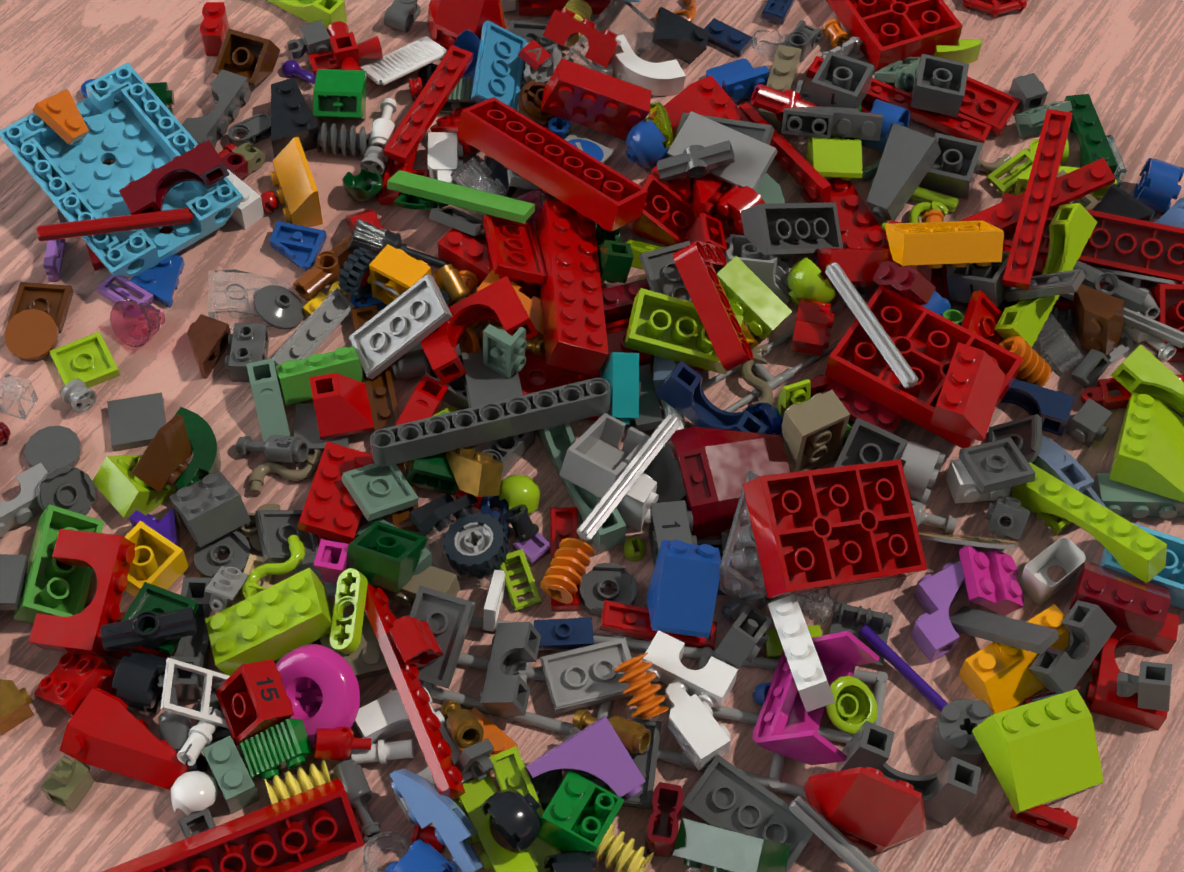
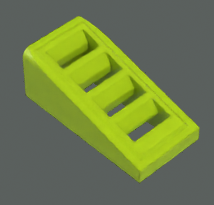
M523 549L507 554L506 561L500 565L501 567L498 570H502L505 573V589L514 611L516 612L542 603ZM519 563L521 566L509 571L506 570L507 566ZM524 573V577L510 581V576ZM525 582L528 583L526 588L517 591L513 589L514 586ZM529 592L532 593L533 597L518 602L517 596Z

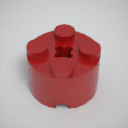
M736 184L714 203L711 216L722 222L723 233L727 238L730 237V234L744 235L741 218L742 210L758 204H765L763 198L748 186L741 188L739 187L740 184Z

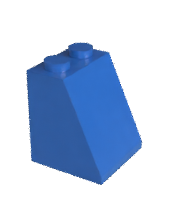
M662 540L646 596L652 630L709 638L722 569L719 548H714L708 544H688L681 540Z

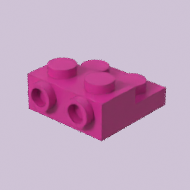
M968 545L959 550L970 601L1003 615L1023 607L1024 594L1017 581L1018 569L1012 556L996 549L984 553Z

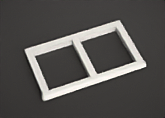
M167 658L160 709L228 728L224 718L210 715L208 712L212 678L225 682L230 676ZM174 667L204 676L200 712L170 703Z

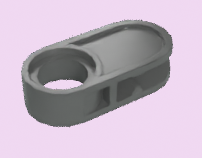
M260 113L231 126L228 130L229 142L238 148L244 143L253 145L271 136V117L268 114ZM237 134L246 135L243 139L234 138Z

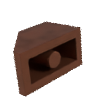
M200 314L196 322L190 325L188 337L201 376L207 379L227 349L228 337L231 332L229 324Z

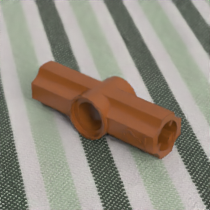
M351 236L345 237L330 251L319 253L315 260L316 263L293 283L294 289L305 300L311 299L326 285H331L338 281V277L341 276L340 270L345 267L343 265L344 262L349 260L348 256L350 254L353 255V251L347 250Z

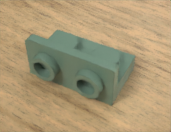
M921 57L905 58L904 62L899 60L875 72V79L886 82L888 85L895 84L896 88L909 92L913 89Z
M1054 101L1014 115L1019 137L1025 138L1041 132L1047 109L1065 112L1072 111L1071 101Z
M489 324L483 331V365L509 379L516 371H521L526 363V329L520 327L511 336L505 330L498 329Z

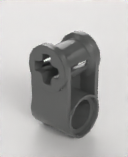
M394 0L386 10L384 25L406 33L409 32L421 12L420 6L417 4L418 0Z
M801 20L789 34L786 46L802 49L800 62H802L819 44L823 35V29H815L807 25L806 21Z

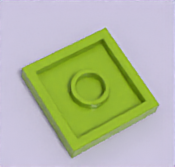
M100 331L49 351L65 386L74 379H80L86 384V388H90L120 376L116 363Z

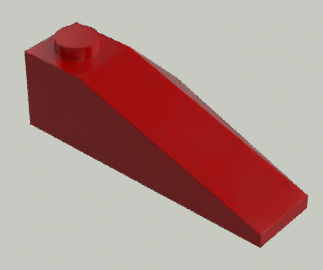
M98 687L92 688L67 723L59 751L85 764L171 790L175 780L185 772H188V762L186 764L180 762L177 758L178 752L165 740H159L147 729L149 725L143 719L138 720L127 710L129 706L122 699Z

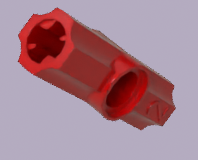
M758 84L755 87L751 97L753 106L775 113L776 118L780 121H783L784 108L821 107L802 100L801 95L795 91L784 90L781 92L762 84Z

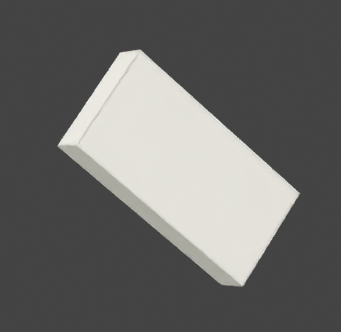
M494 569L484 606L483 630L493 631L496 627L505 592V573L502 570Z

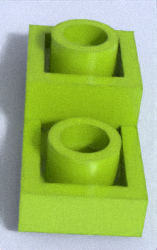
M958 39L957 46L936 45L934 56L969 64L978 60L982 40Z
M809 379L784 386L781 389L776 417L781 423L787 408L793 404H801L810 400L811 382Z

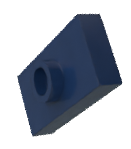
M768 0L762 11L761 18L783 25L795 0Z
M592 617L534 620V627L541 635L538 651L577 649L594 645Z

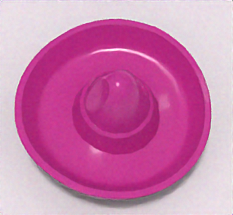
M307 644L289 651L278 660L275 665L281 674L283 686L288 698L292 702L294 715L289 719H302L313 750L316 728L352 727L360 706V691L353 669L342 656L328 647L318 644Z

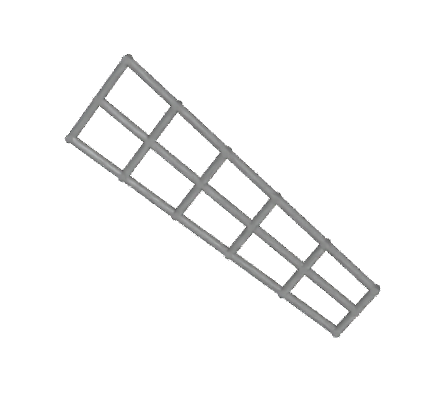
M472 616L469 628L483 629V618ZM497 620L495 630L493 631H496L498 623H510V621ZM593 633L594 645L625 638L623 635L610 636ZM626 638L629 650L646 652L652 642ZM684 646L683 658L698 659V670L707 665L711 656L726 663L715 652L716 650H712L709 647L696 648ZM460 653L457 664L486 670V665L490 659ZM755 656L751 663L746 660L742 666L776 670L779 659ZM531 662L519 665L513 672V675H519L525 683L527 679L546 682L543 670L530 667ZM855 670L853 677L858 678L863 683L875 684L873 695L878 705V717L874 724L881 727L888 675L883 671L875 673ZM426 681L423 682L422 687L428 690L433 699L444 702L454 700L462 707L470 709L475 707L481 712L490 714L480 703L481 700L479 698L435 687V684ZM655 693V695L666 696L665 694ZM633 696L625 697V699L630 700L633 698ZM612 701L600 703L597 719L603 716L609 719ZM664 701L661 704H659V706L666 705ZM722 706L720 711L713 707L711 708L713 717L756 725L759 717L758 713ZM527 711L525 716H499L506 718L510 722L517 721L569 735L574 727L571 723ZM819 726L818 733L825 739L845 744L855 735ZM658 748L657 760L679 765L683 769L690 768L698 771L683 749L681 753ZM773 752L769 777L741 770L772 793L778 792L796 798L802 796L808 801L803 786L781 781L785 759L783 755ZM708 766L705 767V768H703V769L700 770V771H701V772H705L706 769L708 768Z

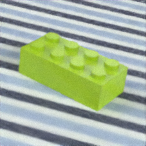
M640 288L634 299L623 347L676 362L683 361L687 365L726 375L728 371L724 369L719 361L693 302ZM735 314L740 326H742L744 316Z
M309 567L205 619L215 665L225 675L231 676L242 664L270 659L275 661L299 646L310 644L330 634L333 611L325 584Z

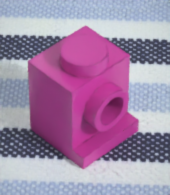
M321 539L313 566L320 570L323 581L337 584L338 577L346 570L349 544Z

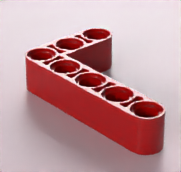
M695 241L673 254L675 265L724 369L729 372L752 360V350L716 274L717 270L727 265L721 249L714 244Z

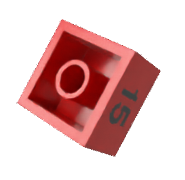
M273 659L242 664L215 691L235 746H239V743L254 737L260 732H264L294 715L292 702L286 694L281 674L277 670Z

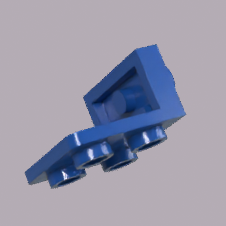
M743 58L708 69L706 77L712 75L733 102H738L752 97L758 84L766 86L770 71L766 65L754 69L750 62Z

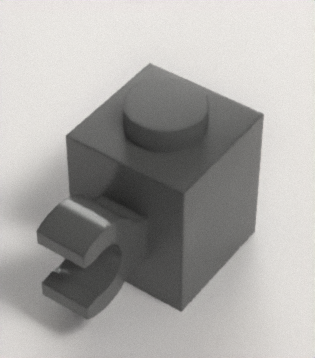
M321 20L299 26L300 39H293L287 42L288 50L292 51L293 59L301 58L305 51L307 55L331 51L330 36Z
M1141 661L1139 676L1124 672L1118 673L1117 695L1120 697H1130L1138 693V708L1169 711L1172 664Z

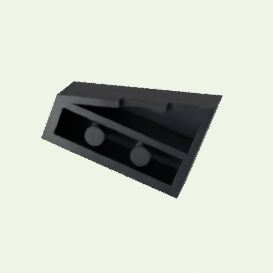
M290 78L271 84V143L274 159L296 137H299L304 152L317 148L318 126L295 79Z

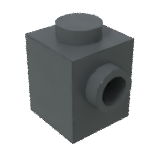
M1034 73L1014 78L1009 91V95L1021 100L1018 107L1020 113L1043 106L1048 94L1044 84L1039 81Z
M1089 398L1072 418L1066 434L1089 448L1095 440L1100 442L1109 428L1106 425L1112 412Z

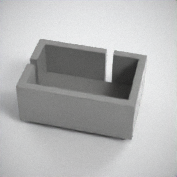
M604 413L567 449L559 476L602 498L650 436L630 427L622 450H620L618 447L626 424Z

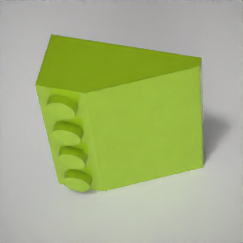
M1132 392L1122 418L1109 479L1184 503V420L1159 399L1152 398L1147 394Z
M1077 689L992 714L972 730L1016 814L1104 783L1093 718Z

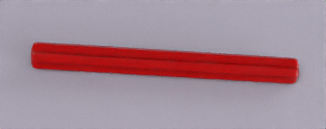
M189 208L41 225L36 228V235L38 240L42 242L192 222L193 214Z

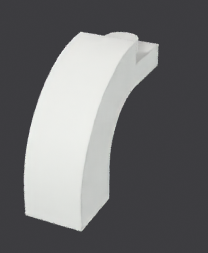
M624 34L617 36L616 39L622 41L613 58V73L618 79L651 90V95L654 96L673 95L683 91L686 75L676 59L661 63L645 61L633 52Z

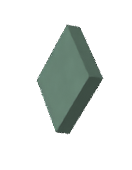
M373 463L344 472L341 481L367 521L417 505L418 496L396 464L379 466Z

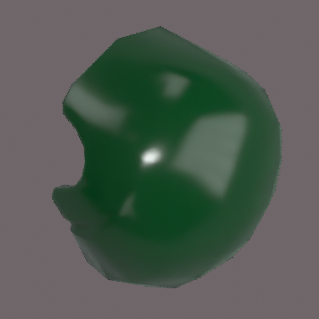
M360 169L358 175H352L351 172H347L342 179L346 193L357 202L372 200L381 193L383 188L381 175L375 171Z

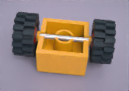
M389 244L378 255L359 247L358 250L355 249L353 251V255L350 254L348 256L349 260L344 262L343 265L345 267L340 270L342 275L338 277V281H340L338 285L342 290L359 299L369 294L372 288V297L389 305L426 274L431 275V267L424 261L417 260L407 255L403 250L396 249ZM439 289L447 304L449 302V294Z

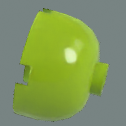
M806 257L797 262L788 274L787 285L790 289V292L787 293L788 297L796 306L799 304L800 298L830 303L836 297L834 288L828 279L824 280L820 275L821 270Z

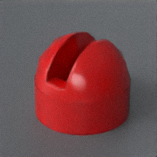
M267 191L260 195L264 212L273 213V208H279L278 197L273 191Z

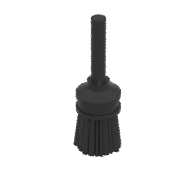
M359 218L355 223L347 249L354 251L362 247L378 255L389 244L437 269L452 264V262L407 248V244L402 243L400 233H393L388 229L384 231Z

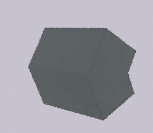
M1091 349L1072 373V379L1085 388L1086 386L1091 388L1111 362L1102 352Z

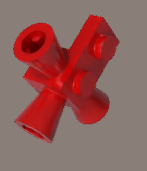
M341 21L331 23L326 29L330 36L331 51L308 55L312 72L317 75L318 69L361 70L360 59H383L378 36L357 44L353 32L349 33L348 25Z

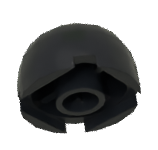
M505 789L496 792L480 805L485 816L490 813L494 817L491 822L493 827L514 849L518 847L520 854L538 837L541 829V818L536 810L540 805L530 793L527 792L523 796L516 790Z

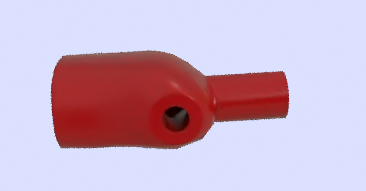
M347 726L316 728L314 759L337 761L348 759L352 750H371L372 739L354 738L352 729Z

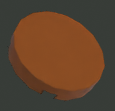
M37 309L23 310L14 315L7 323L4 332L5 343L9 351L19 359L38 361L49 356V351L56 348L59 328L54 319L46 312Z

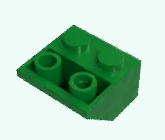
M318 69L313 90V116L317 118L366 120L367 71Z
M569 770L541 816V829L538 838L562 851H596L625 800Z

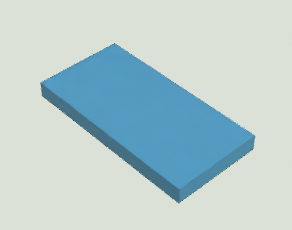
M488 20L482 26L471 99L480 103L495 97L517 111L524 60L518 54L526 46L527 40Z

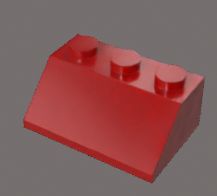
M960 342L957 343L930 425L984 442L1005 378L1003 371L984 350Z

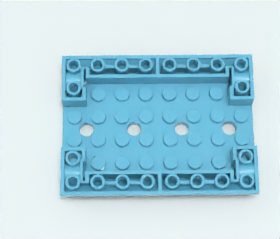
M128 62L85 85L88 97L76 103L89 129L85 138L69 145L35 112L0 130L2 141L69 222L131 215L119 190L128 183L142 178L151 170L167 164L174 157L181 156L198 145ZM106 159L115 160L111 165L102 163ZM227 177L209 187L196 181H185L175 185L168 191L163 201V211L189 208L193 214L191 223L82 236V239L112 275L139 276L140 273L158 265L162 260L175 255L224 226L242 202L243 195ZM171 227L173 231L164 234L160 232V229Z

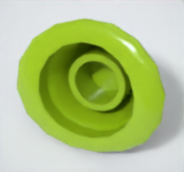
M844 676L839 677L830 685L835 702L826 705V710L830 720L836 727L843 732L856 734L865 721L875 723L878 717V705L873 693L866 684L858 678Z

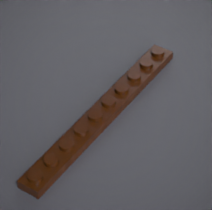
M377 305L351 309L355 331L378 314ZM390 367L386 368L374 379L366 377L362 368L374 431L395 426L400 415ZM409 461L396 464L405 478L410 465ZM418 502L415 506L391 513L393 525L410 532L418 531L419 529L409 517V513L419 507Z

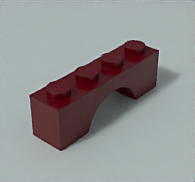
M208 140L196 145L185 154L174 157L167 164L151 170L142 178L128 183L119 192L131 214L163 211L164 198L175 185L185 181H196L209 187L230 174L212 143Z

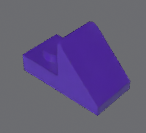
M174 508L160 522L151 514L144 515L138 510L129 517L132 528L142 521L181 548L179 524Z

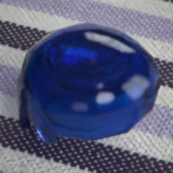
M766 402L746 407L745 410L768 426L764 434L781 435L783 419L776 407Z

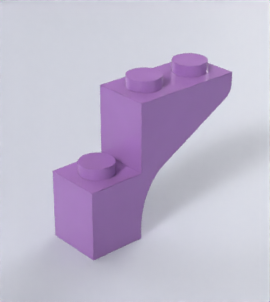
M961 560L957 563L949 562L942 567L940 572L933 576L927 574L917 582L918 586L914 598L926 613L915 620L911 637L931 663L955 650L960 638L950 622L949 609L965 581Z

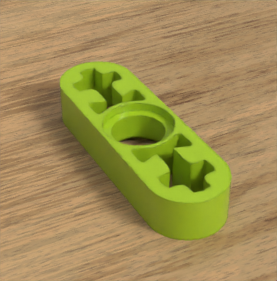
M354 568L344 570L338 577L330 632L331 646L345 655L355 652L360 645L368 586L367 578ZM354 604L352 615L344 618L345 608Z

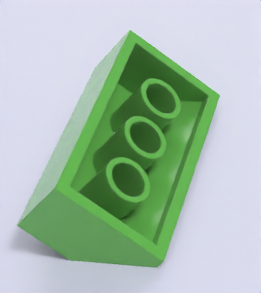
M49 504L38 521L18 610H15L13 619L34 624L36 613L69 617L84 610L93 568L66 565L53 558L52 555L60 529L102 533L104 521Z

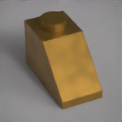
M0 679L1 735L34 715L29 707V704L33 703L29 693L24 687L18 690L12 680Z

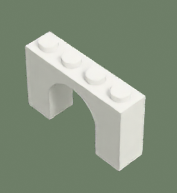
M423 687V688L427 691V693H428V695H429V697H430V702H429V705H430L431 703H433L432 698H431V696H430L428 690H427L425 687ZM397 689L359 708L353 723L360 738H371L372 744H377L378 740H386L401 732H414ZM431 707L432 712L440 721L441 727L439 729L443 739L447 741L452 750L451 758L455 765L460 756L461 747L456 744L445 730L446 721L439 710L434 712ZM429 767L418 773L419 776L436 786ZM471 771L462 775V784L474 779ZM394 791L395 799L409 823H412L413 821L408 814L409 806L404 798H400Z

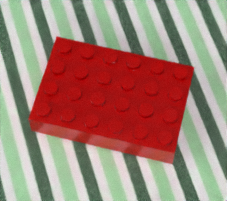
M826 0L851 37H859L861 39L862 45L860 49L869 62L874 65L876 72L899 60L904 62L905 58L934 54L936 45L957 46L963 27L943 0Z
M880 285L867 303V306L918 377L917 384L909 389L902 385L857 318L830 354L825 375L962 449L971 447L975 439L930 425L957 343L960 342L984 350L1005 374L995 409L1017 377L1024 358Z
M901 459L765 475L742 484L768 598L905 577L927 570Z

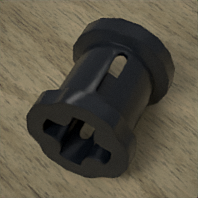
M524 504L511 508L505 514V520L511 523L516 532L515 537L519 542L527 541L539 532V527L531 521L527 514L528 508Z

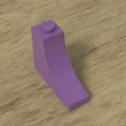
M603 716L526 765L533 778L547 771L563 768L591 773L607 783L618 797L621 798L625 795L627 799L639 793L643 789L641 784L646 782L606 716Z

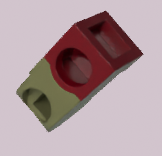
M244 143L222 157L221 160L227 170H230L242 180L252 171L262 167L266 155L252 144Z

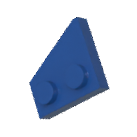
M277 221L269 241L272 248L306 272L316 263V257L321 252L327 236L324 230Z
M177 254L169 256L159 262L158 265L140 273L139 276H134L130 281L153 294L155 300L170 308L173 304L172 297L174 291L178 288L179 275L182 274L184 268V260Z

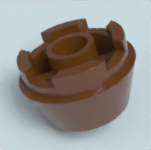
M535 79L524 85L519 92L518 111L542 127L549 125V121L553 117H556L541 111L543 89L548 80L546 83L535 82Z

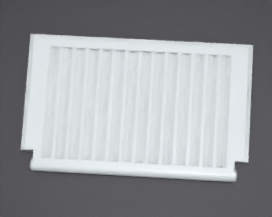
M425 36L383 56V59H376L360 68L362 71H367L366 76L377 85H386L443 58L447 50L428 36Z

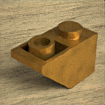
M458 447V450L446 452L447 461L461 491L477 497L499 496L503 462L494 460L493 455L488 453H475V449L472 447Z

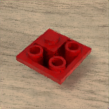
M339 373L309 377L320 440L375 430L366 383Z

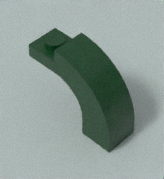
M183 407L179 408L174 417L180 414L184 419L193 458L175 484L176 491L197 483L208 474L220 471L221 467L220 452L212 428L201 416Z

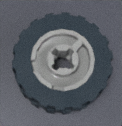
M467 514L465 517L458 518L454 524L448 527L449 530L445 532V541H443L444 551L451 567L456 569L460 575L463 574L469 578H480L483 575L488 576L492 574L494 569L498 570L501 567L500 565L506 561V556L509 554V542L502 524L500 525L498 519L493 518L489 514Z

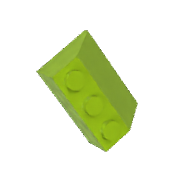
M737 256L717 273V277L734 313L744 316L743 321L763 341L792 313Z

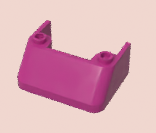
M850 631L812 638L829 686L839 677H853L856 666L875 663L879 660V656ZM783 650L752 736L753 740L766 750L808 765L844 762L847 758V755L818 733L826 706L806 712Z

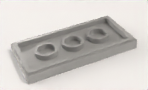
M691 111L667 154L669 157L683 154L684 149L691 145L707 147L729 140L735 155V162L710 169L708 174L731 185L740 184L739 187L741 188L748 186L756 190L778 151L775 147Z
M426 274L349 336L366 377L374 379L449 320L452 314L433 276Z

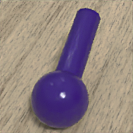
M288 60L283 63L281 70L285 77H297L315 84L317 75L300 69L296 61Z

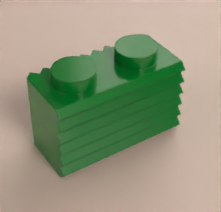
M286 719L264 732H260L254 737L239 743L251 778H262L263 782H265V779L270 781L275 775L280 776L279 770L285 767L293 769L306 763L305 757L313 754L314 750L312 749L308 733L305 731L306 728L302 719Z

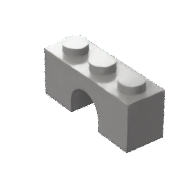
M42 463L16 476L21 492L15 499L5 502L0 501V538L8 531L20 524L27 523L32 517L43 512L38 504L37 490L39 482L48 472Z

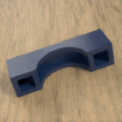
M683 361L678 363L656 392L658 397L698 427L764 434L768 427L747 410L727 412L713 405L703 392V377Z
M1015 379L1000 403L1015 404L1026 410L1030 416L1038 414L1042 418V431L1062 436L1068 423L1074 396Z

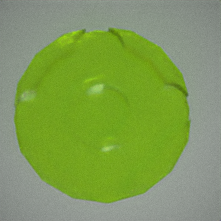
M659 101L650 103L649 117L646 118V122L651 120L658 127L665 138V141L662 142L664 148H670L673 143V132L667 111Z

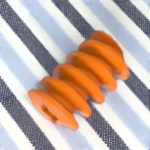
M1011 336L999 344V346L1024 358L1015 379L1034 383L1041 387L1046 384L1051 375L1050 365L1022 337Z
M563 539L559 544V549L554 554L555 558L550 562V567L541 581L543 591L560 603H571L573 601L571 594L577 592L576 585L582 582L581 576L586 573L585 567L591 563L589 557L595 555L593 548L580 539Z
M648 652L623 661L614 669V672H624L625 674L618 680L619 684H629L622 692L623 695H633L627 706H637L638 708L631 714L632 718H641L642 720L669 710L668 706H659L665 700V696L655 695L661 688V685L659 683H650L656 678V673L646 672L652 666V662L642 661Z

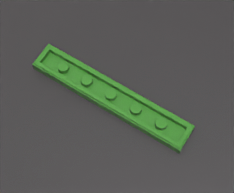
M401 170L396 172L387 181V189L519 223H525L535 212V204Z

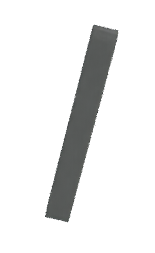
M593 378L379 429L370 436L373 461L379 466H390L456 450L458 447L465 448L606 413L611 406L610 383L602 378Z

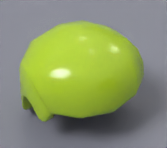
M512 474L501 481L499 500L503 501V499H506L509 510L524 504L528 508V513H533L538 509L539 486L532 478L526 475Z

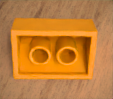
M296 137L272 161L274 171L270 172L273 186L279 187L276 190L279 203L285 204V207L282 209L286 223L291 222V224L313 227L323 224L319 194L299 137Z

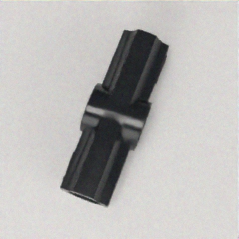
M192 607L161 614L143 611L135 616L134 619L101 625L100 633L105 653L141 645L147 649H154L166 640L196 635L197 624ZM154 627L152 631L144 632L146 629Z

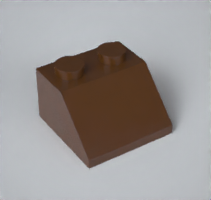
M228 28L212 73L218 75L223 69L247 77L248 83L256 86L273 72L280 49L269 39Z
M1083 284L1079 286L1078 290L1074 293L1073 327L1083 349L1088 351L1095 349L1102 352L1105 356L1112 351L1122 336L1124 300Z
M177 414L158 430L132 471L133 475L159 493L167 485L172 487L188 467L187 461L192 455L184 419L180 414Z

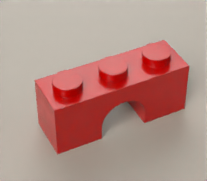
M564 7L562 10L555 9L542 36L562 46H568L571 38L575 34L581 33L589 42L585 58L608 68L622 42L616 39L618 35L608 29H605L604 32L596 29L597 24L586 18L583 21L574 18L576 13Z

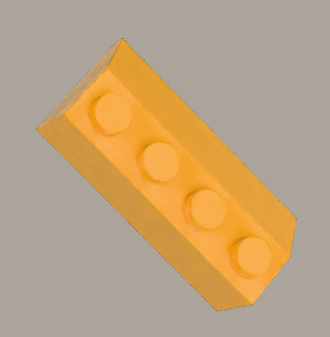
M983 220L885 224L892 259L902 265V267L910 266L917 269L918 265H927L929 268H942L943 264H951L953 267H967V263H976L978 266H991L992 262H1002L1004 231Z
M1055 604L1026 621L1057 629L1059 639L1050 647L1064 651L1068 646L1069 632L1061 623L1066 616ZM997 642L989 644L965 659L958 674L977 699L989 705L993 714L1018 707L1026 698L1033 697L1046 689L1029 670V667L1039 655L1038 653Z

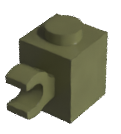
M62 756L57 766L41 786V789L48 800L74 812L95 781L89 771L91 768L87 764L77 759L72 761Z

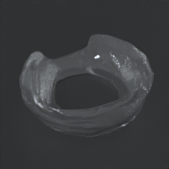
M383 831L374 835L367 841L363 849L362 861L364 869L367 872H385L377 866L376 858L378 854L385 849H394L402 858L408 853L411 846L410 842L403 834L394 831Z

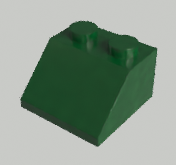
M375 521L348 545L346 569L354 568L367 578L368 583L382 587L386 591L398 593L412 579L427 543V537Z

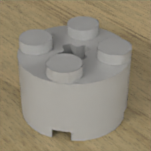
M909 440L901 461L910 499L926 505L931 490L927 487L933 488L939 470L934 468H941L946 454Z

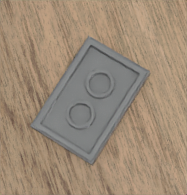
M626 638L540 657V663L555 714L633 696L623 695L622 693L629 686V684H619L618 682L625 675L624 672H614V669L621 662L632 658Z

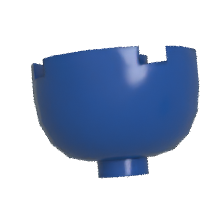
M643 119L630 129L626 139L628 150L625 153L631 163L636 162L642 168L653 169L657 166L659 160L669 157L667 152L670 148H664L662 142L665 141V138L658 127L651 120L646 122V119Z

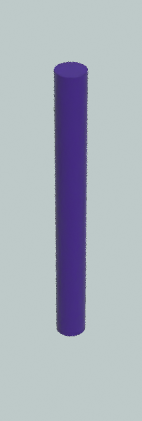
M865 625L858 633L935 708L942 712L944 706L948 703L871 628Z

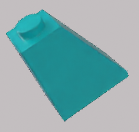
M612 352L607 356L600 368V377L610 383L611 406L606 414L624 422L626 425H630V420L639 418V353Z

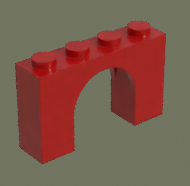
M505 276L448 307L452 317L420 343L433 371L441 383L445 385L467 373L457 353V342L462 332L470 325L482 320H494L501 323L505 331L511 336L520 327L526 329V340L537 335L538 332L509 278Z
M60 529L52 557L66 565L93 568L97 575V591L89 606L76 615L62 617L36 613L29 643L44 650L106 657L107 653L104 651L100 633L101 625L115 623L119 617L120 602L123 591L127 587V575L130 564L135 557L136 544L122 535Z
M1167 613L1165 624L1155 640L1121 627H1116L1089 667V673L1093 674V680L1087 685L1085 699L1089 700L1091 712L1156 730L1160 729L1167 718L1168 711L1138 708V693L1130 697H1120L1117 695V678L1121 670L1115 661L1114 653L1117 648L1125 645H1136L1169 653L1177 641L1179 615Z

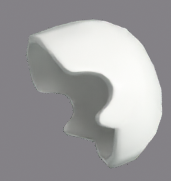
M200 771L185 772L175 780L171 787L173 811L177 812L179 808L186 815L196 811H203L210 807L218 796L217 781L212 776Z

